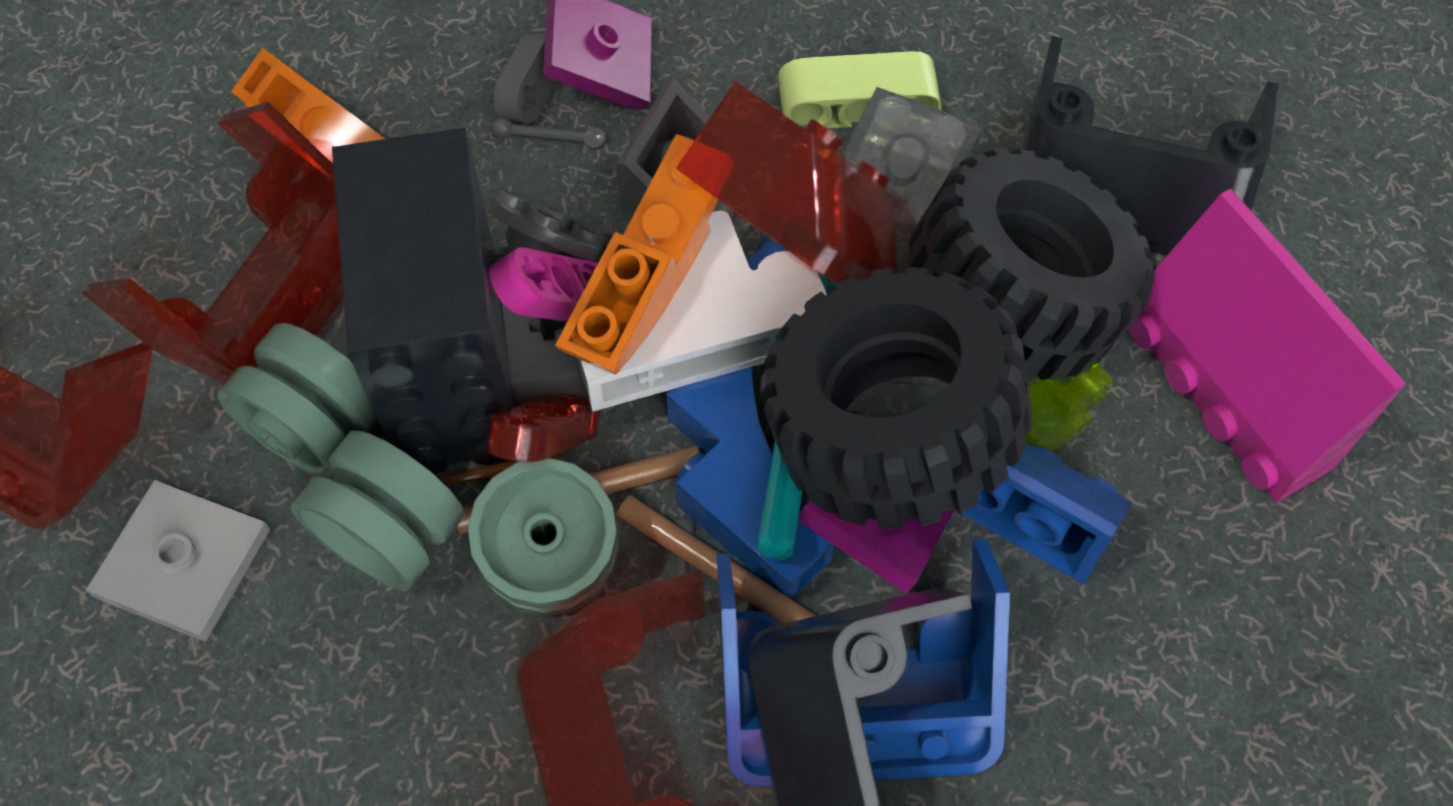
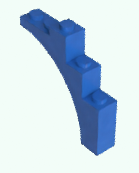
M797 215L781 230L778 228L771 230L760 242L756 253L747 260L750 269L757 270L758 265L765 257L781 251L800 253L811 260L815 228ZM753 367L668 390L666 394L668 420L707 453L706 455L701 452L697 453L680 470L677 476L678 482H676L678 507L758 578L793 600L832 560L834 545L798 521L794 550L791 557L782 561L775 557L765 558L757 550L772 454L758 421L752 382ZM802 503L800 506V512L804 508V505Z

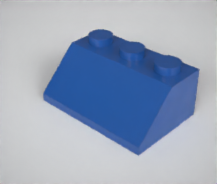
M1027 443L1020 461L1013 467L1007 465L1009 477L991 494L985 489L977 494L979 503L962 512V514L1084 585L1132 502L1120 496L1117 490L1106 481L1095 477L1088 478L1063 464L1061 459L1049 449L1041 446H1031Z

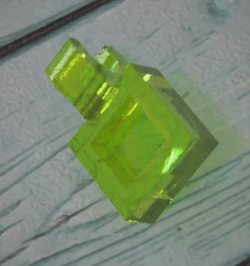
M1098 362L1090 370L1078 375L1065 386L1058 379L1040 380L1029 388L1032 424L1031 430L1025 435L1026 443L1031 446H1041L1054 452L1089 427L1093 417L1086 409L1107 396V392L1104 389L1114 381Z

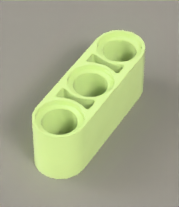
M910 51L800 58L786 63L778 74L783 121L785 126L793 131L798 130L797 126L815 125L816 129L852 127V122H869L870 126L906 124L905 119L923 118L924 122H930L939 115L942 109L934 62L929 55L923 52Z

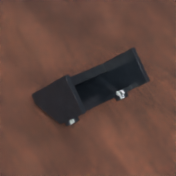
M1051 37L1033 102L1023 150L1034 151L1035 157L1044 159L1050 156L1063 161V167L1073 172L1080 170L1091 177L1090 182L1101 191L1106 188L1118 199L1116 205L1123 212L1129 211L1138 223L1137 233L1140 236H1145L1152 253L1167 256L1217 197L1229 189H1232L1250 210L1252 209L1270 154L1279 89L1278 83L1267 82L1248 122L1230 121L1221 124L1214 130L1208 142L1207 151L1092 127L1095 114L1092 98L1084 90L1076 86L1054 81L1063 38Z
M943 587L932 588L768 627L753 638L746 653V669L777 806H880L856 698L883 692L891 688L900 679L907 660L901 625L972 609L969 594Z

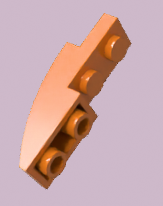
M264 48L261 49L231 90L234 95L245 102L247 107L333 172V146L386 139Z
M675 135L624 234L622 235L617 232L613 234L555 344L558 350L617 375L656 325L711 231L708 220L735 169L733 156L681 135Z

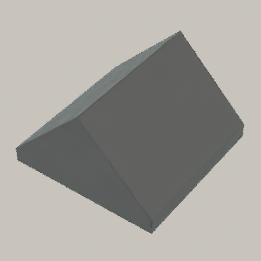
M675 79L667 81L616 163L620 210L633 215L676 134L733 156L735 169L713 212H715L717 205L721 202L746 158V154Z

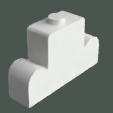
M725 211L712 212L708 220L711 231L689 272L647 338L617 375L577 358L592 411L764 364L774 340L782 341L779 332L793 313L801 316L805 312L804 305L809 299L821 291L827 295L815 266L800 253L781 251L765 257L758 265L757 270H751L728 213Z

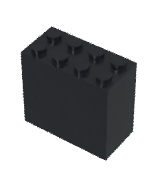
M466 128L333 146L347 349L387 442L411 456L433 474L443 472L448 467V464L473 460L479 465H493L505 462L509 459L510 454L517 453L523 445L519 411L511 384L502 304L489 278V268L497 261Z

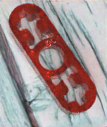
M552 394L491 416L487 451L494 456L507 460L521 462L543 461L596 437L601 409L592 411L589 398Z

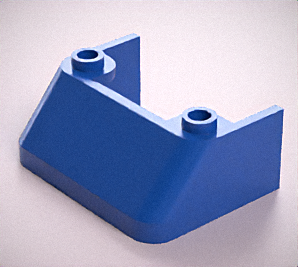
M974 539L972 544L970 599L972 609L919 621L918 645L915 648H906V666L900 679L891 688L883 692L856 698L875 780L976 774L995 764L1003 752L1010 591L986 539ZM730 553L716 554L728 764L731 772L739 781L754 787H772L746 669V653L751 641L758 633L768 627L780 625L781 623L774 616L765 612H736Z

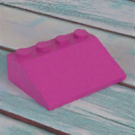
M1232 189L1221 193L1154 270V284L1152 285L1150 301L1128 328L1133 340L1144 349L1150 348L1164 365L1165 376L1171 387L1180 394L1187 393L1201 410L1202 419L1208 432L1218 441H1226L1242 460V470L1247 480L1255 488L1266 490L1276 503L1335 469L1406 385L1404 380Z

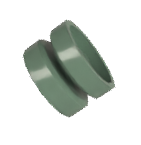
M288 323L275 324L255 347L254 357L258 367H238L218 390L217 399L233 420L265 448L312 476L332 478L333 475L327 463L329 457L351 430L368 433L378 419L354 365L349 358L326 341L302 328Z
M351 430L327 460L334 479L314 476L292 503L290 509L295 518L309 533L341 559L384 585L406 592L412 588L430 563L423 543L441 545L446 542L465 516L463 507L448 487L411 456L383 439L366 432Z
M550 458L517 462L492 477L476 498L468 525L472 558L496 596L517 611L544 617L574 612L597 598L613 577L619 553V543L612 502L598 480L573 463ZM551 531H556L557 535L552 543L542 546L534 542L536 536L546 539Z

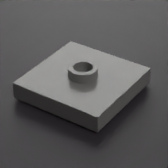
M154 480L86 591L96 599L206 642L269 533L270 528L262 520Z

